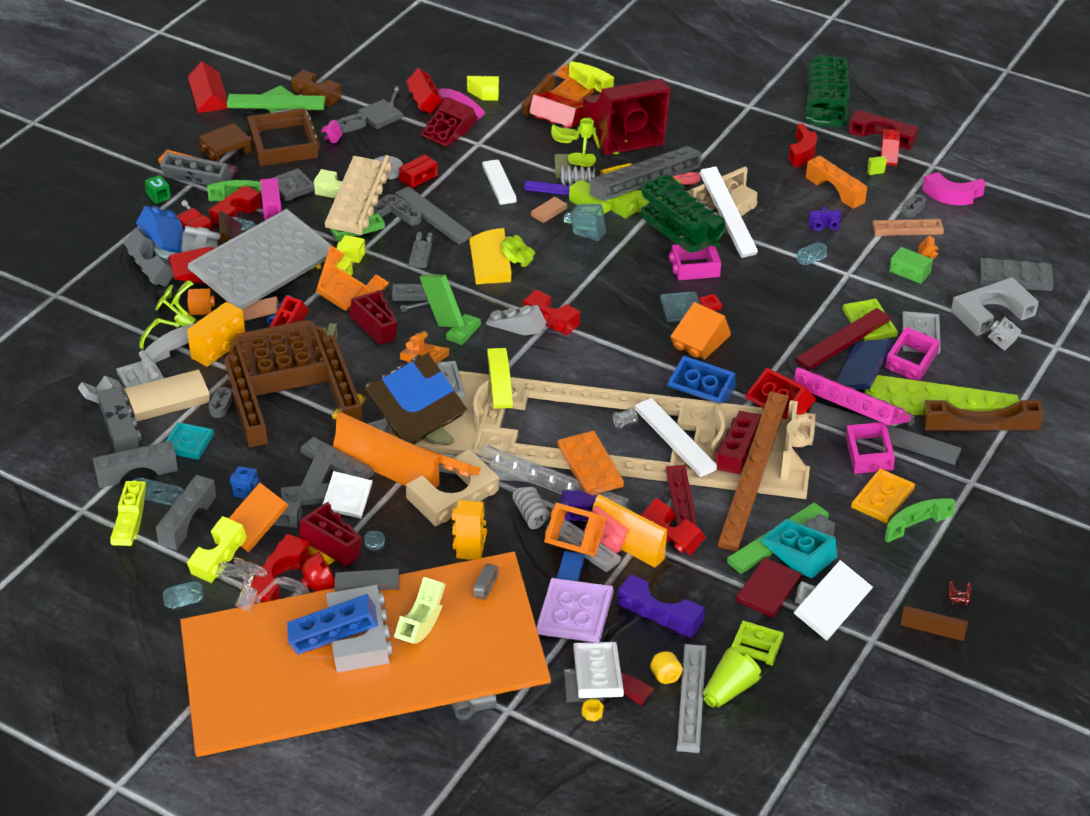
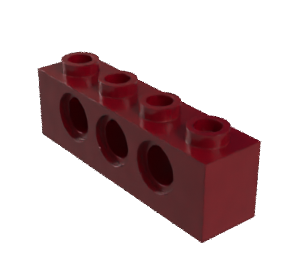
M739 410L736 418L733 417L731 428L727 429L726 438L722 439L720 450H717L715 454L717 470L741 474L762 415Z

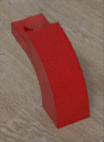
M804 123L797 124L796 139L799 143L792 144L789 147L788 159L794 168L807 164L809 160L814 158L816 152L817 134L815 131L810 132Z

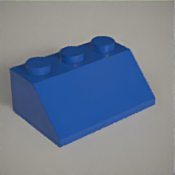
M683 356L667 385L668 387L721 404L728 401L736 387V377L734 372Z

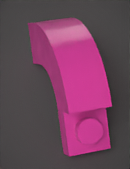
M937 172L924 176L922 190L931 198L942 203L968 205L973 204L974 198L983 196L986 182L983 179H978L968 183H954L945 179Z

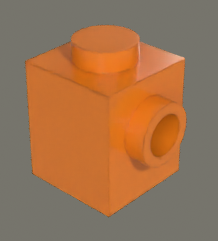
M188 289L189 315L210 314L212 307H215V297L211 296V290Z

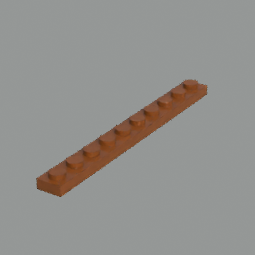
M771 391L768 395L718 542V547L736 552L739 550L788 403V395Z

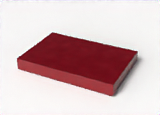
M764 558L737 594L736 602L773 618L801 580L802 573Z

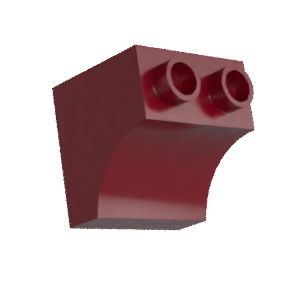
M663 79L604 88L601 90V94L583 97L582 119L590 118L594 121L593 127L596 128L595 132L600 145L599 149L604 155L664 145L671 89ZM592 134L591 138L595 142L594 136Z

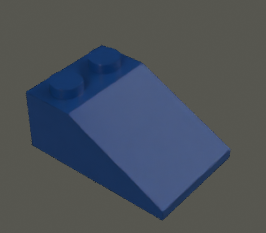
M144 206L136 224L160 249L181 253L183 227L181 221L175 216L176 213L169 209H166V211L162 210L157 206Z

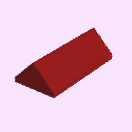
M201 61L188 76L197 112L229 109L227 108L228 99L220 73Z

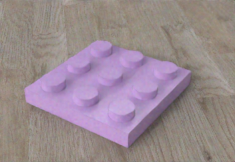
M551 578L536 628L538 634L600 643L614 592L613 586Z

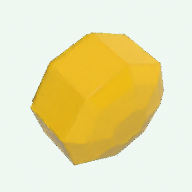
M589 699L583 703L582 715L586 720L597 721L602 718L604 705L599 700Z

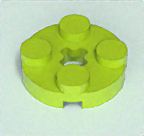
M508 236L501 243V246L503 245V254L515 264L519 262L522 263V267H526L533 260L534 250L523 243L520 236Z

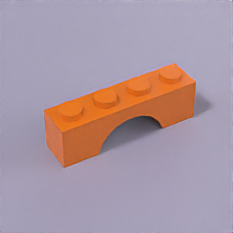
M821 156L808 161L806 178L817 186L825 181L831 182L837 188L841 201L852 209L865 203L867 186Z

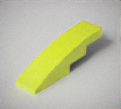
M506 348L487 349L493 409L512 408L513 400Z

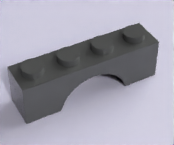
M135 227L124 243L128 249L127 252L135 258L134 261L150 277L149 281L151 283L166 287L173 277L169 260L159 255L153 258L154 241L143 230Z
M172 441L92 458L99 488L119 484L123 475L135 468H150L158 475L178 471Z
M199 475L192 479L157 525L156 532L159 545L174 550L180 547L187 537L188 526L195 511L198 508L207 510L216 498L213 479Z

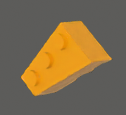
M458 500L457 508H453L452 520L456 521L453 524L452 532L453 535H456L453 540V549L456 550L457 558L470 560L482 558L487 529L484 528L486 520L483 519L485 517L483 502Z

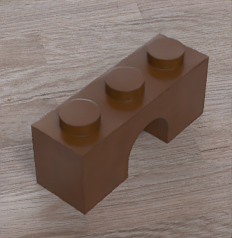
M304 69L291 78L293 92L303 96H325V105L327 106L333 105L342 98L341 84L329 79L323 83H316V74Z

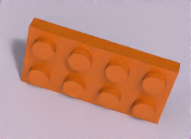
M595 431L558 440V447L584 492L595 495L624 487L621 475Z

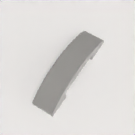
M194 324L177 328L158 338L145 350L147 355L153 358L155 363L170 357L169 351L189 343L187 329Z

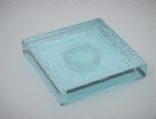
M696 292L662 294L660 297L667 322L681 321L694 302L700 304Z

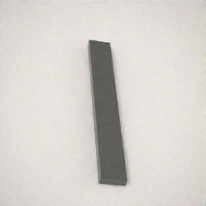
M814 402L808 412L816 414L815 421L846 430L849 425L878 423V421L818 402ZM886 424L891 445L955 465L962 448ZM882 437L872 438L883 442Z

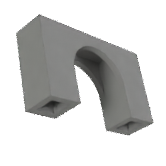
M1012 277L954 297L951 312L978 336L992 331L990 327L994 321V316L983 307L984 305L997 304L1004 306L1020 320H1024L1036 315L1039 301Z
M377 585L326 593L328 607L368 594L376 606L377 627L369 629V631L359 637L332 642L337 673L389 664L388 654H392L391 642L386 641L390 634L388 624L384 625L383 623L387 621L386 609H381L385 602L383 593L378 592Z

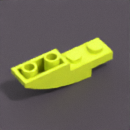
M125 482L118 504L119 513L110 538L111 545L132 546L133 540L137 539L144 508L146 482Z

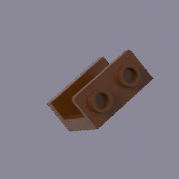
M234 123L199 136L201 152H204L210 160L220 162V155L239 148L245 154L252 152L250 138Z

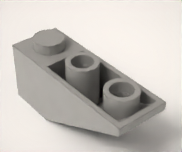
M526 305L521 308H510L503 311L496 310L491 313L486 322L489 326L524 336L540 333L547 323L538 305Z

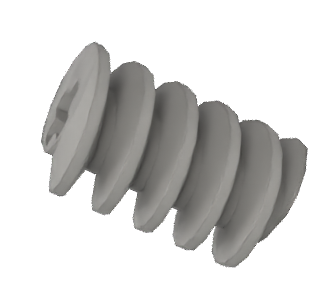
M563 165L561 166L562 185H566L568 182L571 186L579 180L590 183V179L595 177V167L593 172H591L590 167L584 171L583 166H581L578 171L577 167L574 166L573 171H571L570 166H567L566 170H564Z
M521 487L514 491L512 499L529 528L537 529L541 527L550 517V512L536 488Z

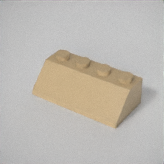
M747 167L722 176L730 195L731 191L741 184L746 186ZM705 184L687 191L709 209L713 210L716 208Z

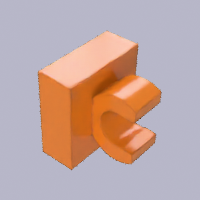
M929 235L918 246V254L926 257L929 256L931 259L938 255L935 238Z

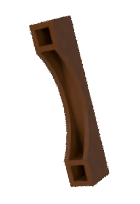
M925 400L922 420L924 429L932 431L1040 430L1044 411L1040 400H1021L1002 409L983 412L960 409L945 400Z

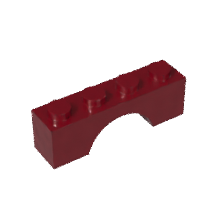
M857 110L850 120L849 133L866 137L872 134L882 135L883 130L893 129L900 131L899 148L911 150L917 141L919 127Z

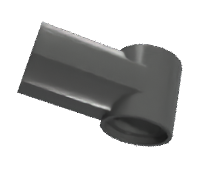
M495 695L452 703L451 705L456 718L465 720L473 716L474 712L497 707Z

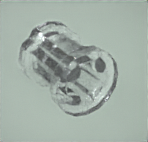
M629 407L621 413H613V422L618 429L623 428L624 425L629 423H637L638 417L633 407Z

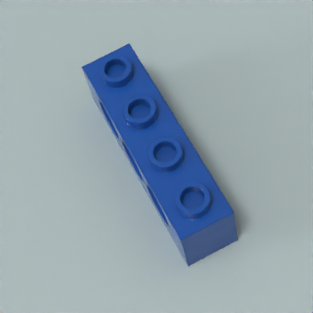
M368 594L289 621L287 622L288 642L298 655L333 641H338L377 627L376 606Z

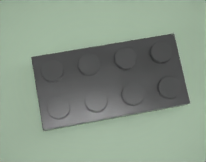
M992 258L980 259V285L988 286L1013 277L1025 289L1053 291L1052 264Z

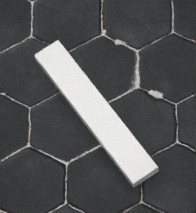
M717 167L702 169L700 175L720 216L725 220V226L740 257L756 255L758 250Z
M652 398L635 405V410L699 477L717 470V465Z

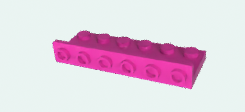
M803 368L796 369L793 381L805 386L812 394L887 425L910 421L911 414L906 413L904 408L891 405L887 401L879 400L852 387L844 386L820 374L812 373Z

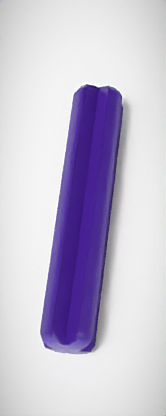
M525 181L524 184L525 191L569 195L570 185Z

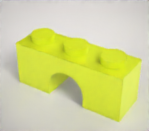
M345 235L339 241L336 248L344 253L343 259L336 267L352 276V262L360 263L365 255V239Z
M223 516L211 530L213 539L218 546L212 550L198 547L187 561L192 575L210 583L221 574L224 566L233 558L234 553L244 544L247 537L243 525Z

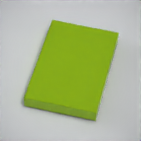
M876 298L842 306V310L850 323L876 308L885 313ZM890 320L861 340L871 341L897 337L898 331Z

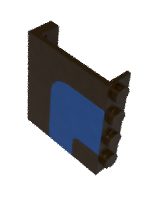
M429 353L423 356L420 354L415 356L411 363L399 365L395 372L385 373L380 377L381 380L377 382L374 380L369 382L362 393V397L367 395L371 397L398 438L413 445L426 438L428 434L441 426L445 427L462 417L467 410Z

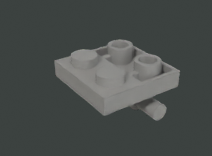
M185 226L181 236V252L204 247H218L220 233L209 231L207 228Z
M142 350L139 352L140 362L116 369L124 388L164 379L153 358L149 357L146 351Z

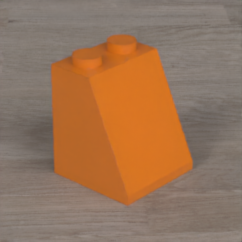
M694 302L672 333L671 339L676 349L680 351L685 350L695 358L700 357L705 360L729 338L731 333L724 315Z

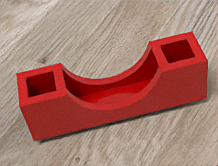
M287 534L278 543L276 550L272 555L268 556L264 566L257 571L255 578L246 586L245 594L247 595L248 604L253 605L280 598L279 583L275 580L276 577L287 570L301 569L305 561L310 557L309 541Z

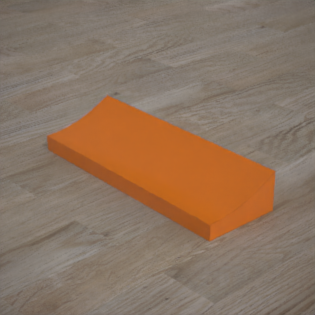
M340 412L336 416L334 448L374 469V472L406 486L409 482L423 475L435 488L439 486L438 455Z

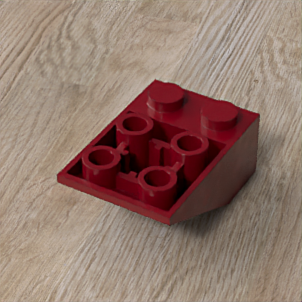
M446 97L421 133V136L448 147L467 133L478 117L472 107Z

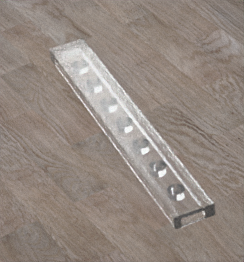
M486 444L483 445L476 455L487 466L562 494V490L583 491L575 478ZM612 492L599 493L625 508L629 504V499Z

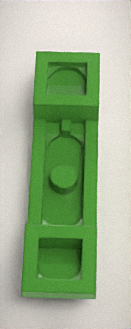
M230 180L207 185L209 201H222L246 185L260 192L262 202L261 183L250 180Z
M948 498L932 499L903 509L888 523L885 541L890 542L904 536L905 528L931 517L936 522L953 516L956 501Z

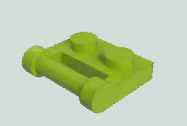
M742 621L732 647L740 649L739 654H748L752 658L765 661L767 665L773 666L784 633ZM744 643L753 647L769 651V653L742 646L741 644Z

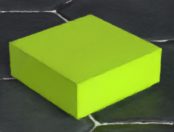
M885 156L869 158L867 169L869 175L885 173L887 160Z

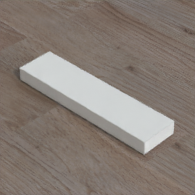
M499 159L483 162V169L499 204L515 203L516 196Z

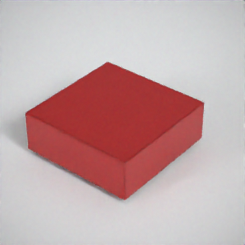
M715 294L698 298V304L713 311L722 309V303Z

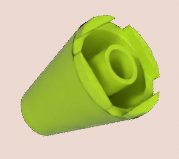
M729 647L725 651L703 691L704 701L710 707H721L758 682L762 677L759 676L761 669L748 654H745V656L739 654L740 649L736 647Z

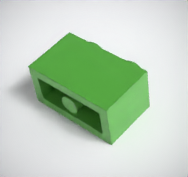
M900 247L891 258L889 272L922 284L931 273L933 259Z

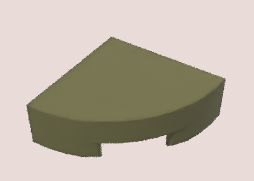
M442 426L426 436V440L431 444L449 445L454 443L453 437Z

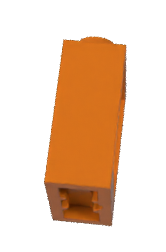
M556 503L551 512V521L546 529L544 542L596 557L607 517ZM566 511L589 517L581 547L558 541Z

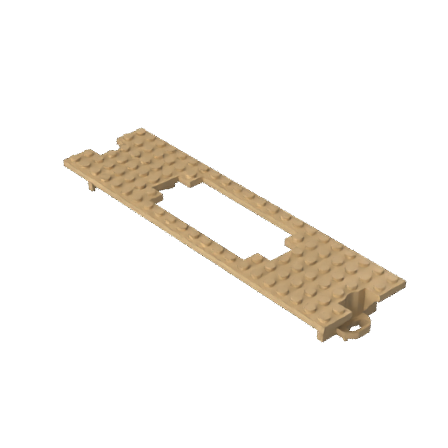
M459 371L465 392V399L461 400L467 410L462 417L443 427L453 437L454 443L449 445L431 444L424 438L414 444L444 454L459 455L470 449L477 457L483 459L570 469L560 449L516 443L518 430L501 428L506 408L493 409L489 374ZM510 377L513 407L511 409L525 410L528 398L636 411V404L652 398L668 415L679 416L677 425L682 430L696 431L694 442L716 465V451L720 450L721 441L726 438V431L728 428H731L733 417L736 418L739 410L762 415L764 410L761 407L728 403L719 404L712 401ZM790 401L788 419L782 418L758 493L806 499L810 466H806L792 447L812 445L816 414H796L798 401ZM390 426L388 433L398 438ZM673 449L670 462L609 455L619 474L626 477L668 482L666 466L685 464L689 485L736 490L741 474L720 470L699 477Z

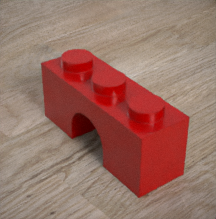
M244 185L209 209L212 224L219 227V211H223L236 221H238L237 212L239 211L251 214L261 207L260 192Z
M539 290L534 291L523 300V306L538 305L547 322L545 326L565 336L580 325L579 310L567 304L553 309L551 308V296Z
M655 498L641 515L667 529L666 543L672 542L674 544L673 547L681 554L686 552L691 556L706 538L701 529L687 519L677 527H670L676 515L669 506L658 498Z

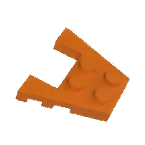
M563 65L557 70V76L566 80L549 92L583 102V97L591 96L596 89L588 90L569 76V66Z
M330 246L316 289L318 294L347 311L350 309L352 298L379 290L383 291L388 287L389 282L377 274L367 285H364L336 267L343 259L344 253Z

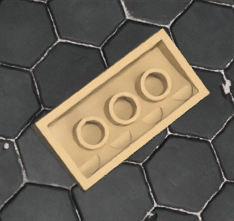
M199 370L124 389L136 422L210 402L209 391Z

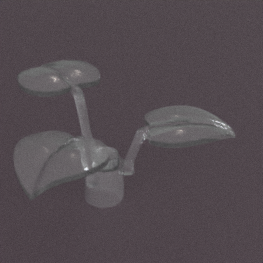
M240 558L234 559L235 565L221 562L217 571V575L243 579L241 592L235 605L247 612H251L255 602L259 603L261 598L277 583L281 587L300 595L310 593L303 583L282 576L281 579L275 578L257 595L258 591L250 587L254 574L266 577L267 571L255 563L247 562Z

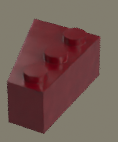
M382 290L352 298L349 315L354 322L380 345L395 341L397 320L392 310L388 308V302L383 298Z
M326 502L300 519L299 538L309 541L310 546L344 566H348L360 557L361 537L348 523L345 524L341 520V515L331 509L329 502Z

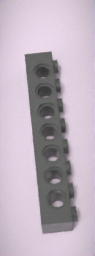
M686 146L591 178L590 195L606 201L640 189L642 184L662 175L673 177L700 168L701 152Z

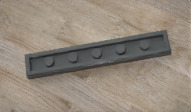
M409 186L395 192V195L420 210L423 219L458 245L472 237L470 231Z

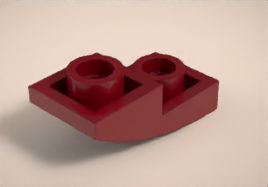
M621 673L623 693L642 706L653 691V688L632 676Z

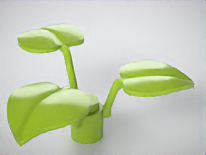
M590 118L581 119L578 131L552 125V137L558 142L570 143L573 140H577L579 134L584 138L583 152L572 153L568 156V161L573 165L589 167L596 162V157L593 154H585L587 138H590L592 134L597 148H600L595 132L596 128L593 127L594 121Z
M187 280L180 287L171 304L166 299L171 298L173 285L166 289L164 295L159 299L155 310L157 311L161 304L165 303L177 313L174 317L176 323L159 318L155 319L141 336L139 342L141 349H143L144 340L148 333L158 323H165L178 328L179 326L183 327L195 322L196 319L189 315L178 303L180 295L187 288L194 285V283Z

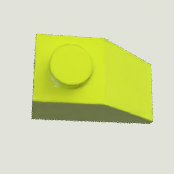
M467 76V91L481 100L498 101L499 77Z

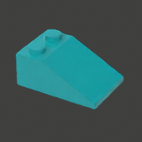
M785 519L761 538V542L790 568L809 578H813L837 558L835 537L789 519Z

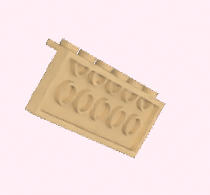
M386 155L384 161L353 156L325 221V228L363 234L364 229L368 228L369 217L373 216L374 206H377L378 195L382 194L383 183L387 181V173L391 171L392 163L390 162V156Z

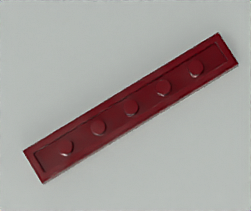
M876 308L797 356L796 363L810 371L888 323L890 316Z

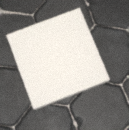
M333 471L323 504L329 502L334 512L362 519L372 487V480Z

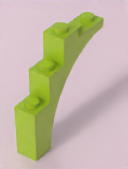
M579 180L569 187V201L598 217L611 210L624 218H628L635 212L640 213L641 207L650 202L643 197L641 190H635L602 201L590 195V183Z

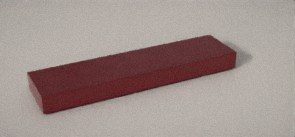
M686 464L666 466L672 508L676 515L674 518L676 527L685 519L697 526Z

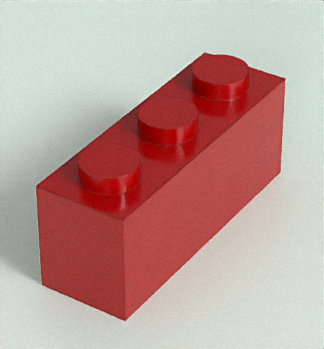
M418 68L406 81L409 86L408 90L414 95L413 99L418 103V108L423 112L427 111L431 114L442 103L443 99L430 75Z

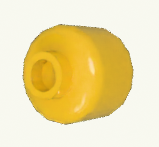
M668 651L657 653L650 665L654 676L662 684L676 682L683 670L677 657Z

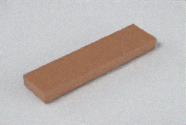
M941 219L874 220L872 222L875 236L943 234L944 232Z

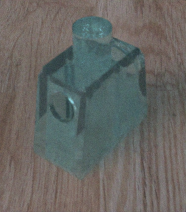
M579 204L571 213L567 212L564 216L565 223L572 224L573 232L576 235L599 241L606 233L602 204Z

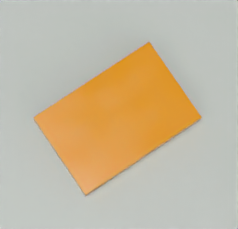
M879 469L854 499L851 508L887 524L913 492L915 484Z

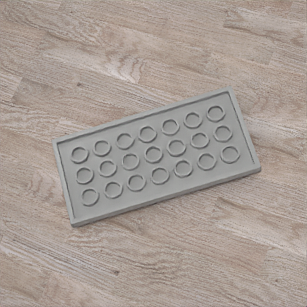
M286 209L191 261L188 264V269L230 304L243 310L324 262L332 245Z

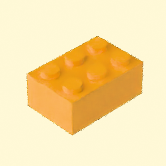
M225 302L188 328L191 358L208 367L229 352L231 344L234 343L235 335L245 332L243 310Z

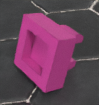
M337 120L330 121L328 126H324L321 132L327 133L324 138L326 140L330 139L331 143H337L343 134Z

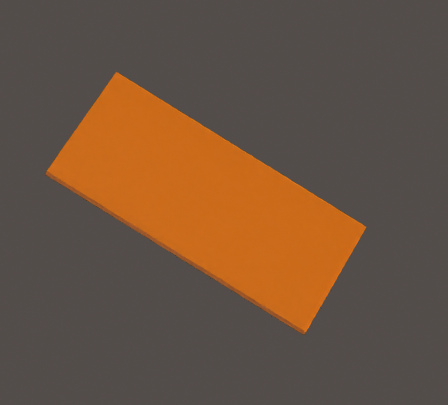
M515 552L401 574L399 577V589L378 591L383 593L385 605L381 606V609H386L387 621L383 623L384 625L388 624L390 637L386 638V641H390L392 647V654H388L389 664L337 673L332 643L298 655L288 642L287 622L328 608L326 593L335 592L334 588L180 619L196 757L551 683ZM486 564L498 566V577L487 599L475 598L473 595L474 586ZM423 577L445 583L446 585L439 604L442 605V608L429 634L416 644L395 638L394 635L400 616H406L412 610ZM369 630L354 634L352 636L340 640L359 637Z

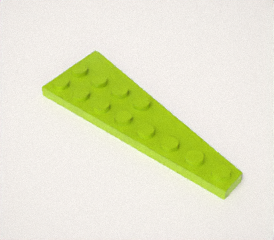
M881 375L876 376L871 389H863L864 393L879 400L887 401L891 405L904 408L905 412H909L912 415L923 414L925 400H945L957 408L978 412L998 410L1019 402L1018 395Z

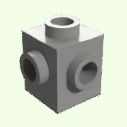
M1004 317L1000 322L996 320L990 327L992 331L988 337L1005 351L1015 342L1021 330Z

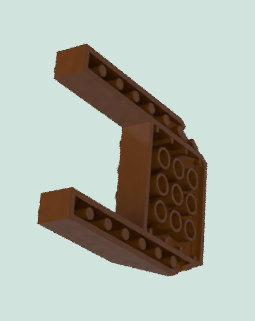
M305 320L235 335L234 343L231 344L228 356L226 355L224 361L234 402L249 448L268 444L266 426L256 398L257 395L327 381L338 412L363 422L362 406L336 338L325 334L324 330L315 326L312 321Z

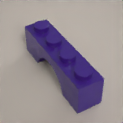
M630 575L618 589V605L690 638L693 637L704 622L705 607L687 599L674 604L662 603L651 596L649 582L636 576Z

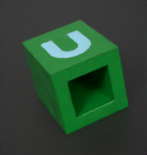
M161 175L145 180L146 194L155 204L171 199L169 184Z

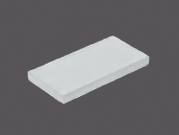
M840 560L796 609L794 614L827 641L873 587Z
M574 643L573 652L579 698L623 697L617 643Z

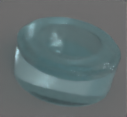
M380 531L368 532L364 537L366 548L370 550L383 548L385 545L384 534Z

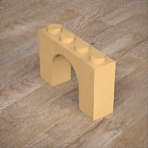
M470 449L454 457L456 460L481 468L478 476L470 473L469 477L459 474V469H455V473L468 485L463 491L457 493L439 491L423 475L406 484V498L435 527L452 518L453 508H457L458 500L481 502V500L494 495L499 490V476Z

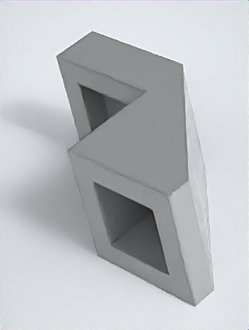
M104 376L97 387L83 382L78 387L85 399L99 403L98 391L120 386L122 394L125 393V388L122 384L108 376Z

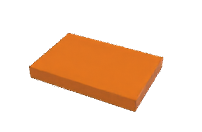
M261 483L255 487L229 517L230 520L243 525L247 537L241 547L248 553L289 506Z

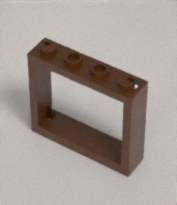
M305 108L247 116L248 129L259 166L318 158V151H320L319 141H317V134L314 132L311 117L307 115ZM298 125L303 126L308 141L307 144L264 150L259 131Z

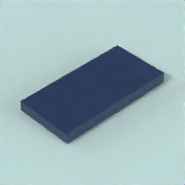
M890 338L856 342L837 382L856 390L871 389L892 345Z

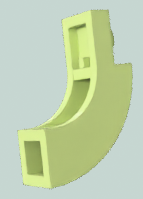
M423 577L412 610L406 616H400L394 635L395 638L416 644L429 634L442 608V605L439 604L444 592L445 583Z

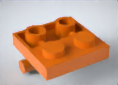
M422 331L421 333H416L406 343L407 348L400 352V360L411 363L415 356L419 354L423 356L429 353L437 365L438 362L449 356V348L425 344L424 339L427 338L428 334L426 331Z

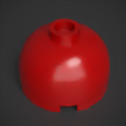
M319 551L310 556L302 567L304 578L301 581L307 590L311 588L314 592L334 588L335 578H333L332 570Z

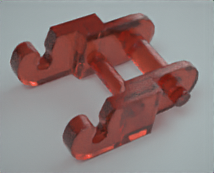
M950 581L949 598L952 600V604L958 601L965 602V605L970 602L971 583L967 584L965 592H958L953 587V581ZM955 594H956V595H965V598H963V597H955Z

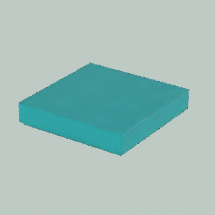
M177 422L165 442L172 441L175 455L199 460L212 439L214 430Z

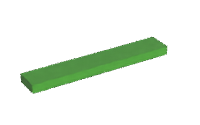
M229 94L227 100V108H305L306 110H324L325 96Z
M814 502L789 518V520L805 526L809 519H813L819 513L828 519L829 513ZM767 533L729 556L727 563L740 574H743L763 561L764 558L774 554L761 542V538Z

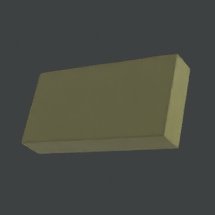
M555 154V178H561L562 165L564 170L567 169V166H570L572 171V164L568 161L570 154Z

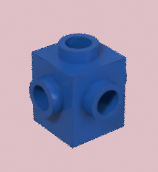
M238 466L235 473H232L230 477L233 497L246 499L260 483L257 469Z

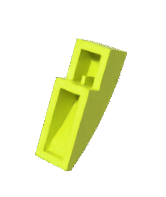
M569 62V76L588 90L595 88L601 93V90L604 88L614 87V77L586 64Z

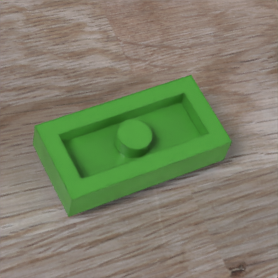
M464 314L462 318L465 325L460 328L452 327L446 334V340L463 345L481 325V319Z

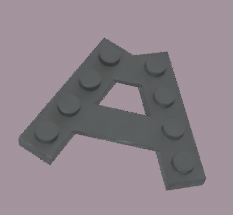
M312 437L301 446V453L313 459L301 486L281 488L282 500L297 502V499H301L302 505L322 504L330 484L325 483L331 469L364 479H369L373 476L374 469Z

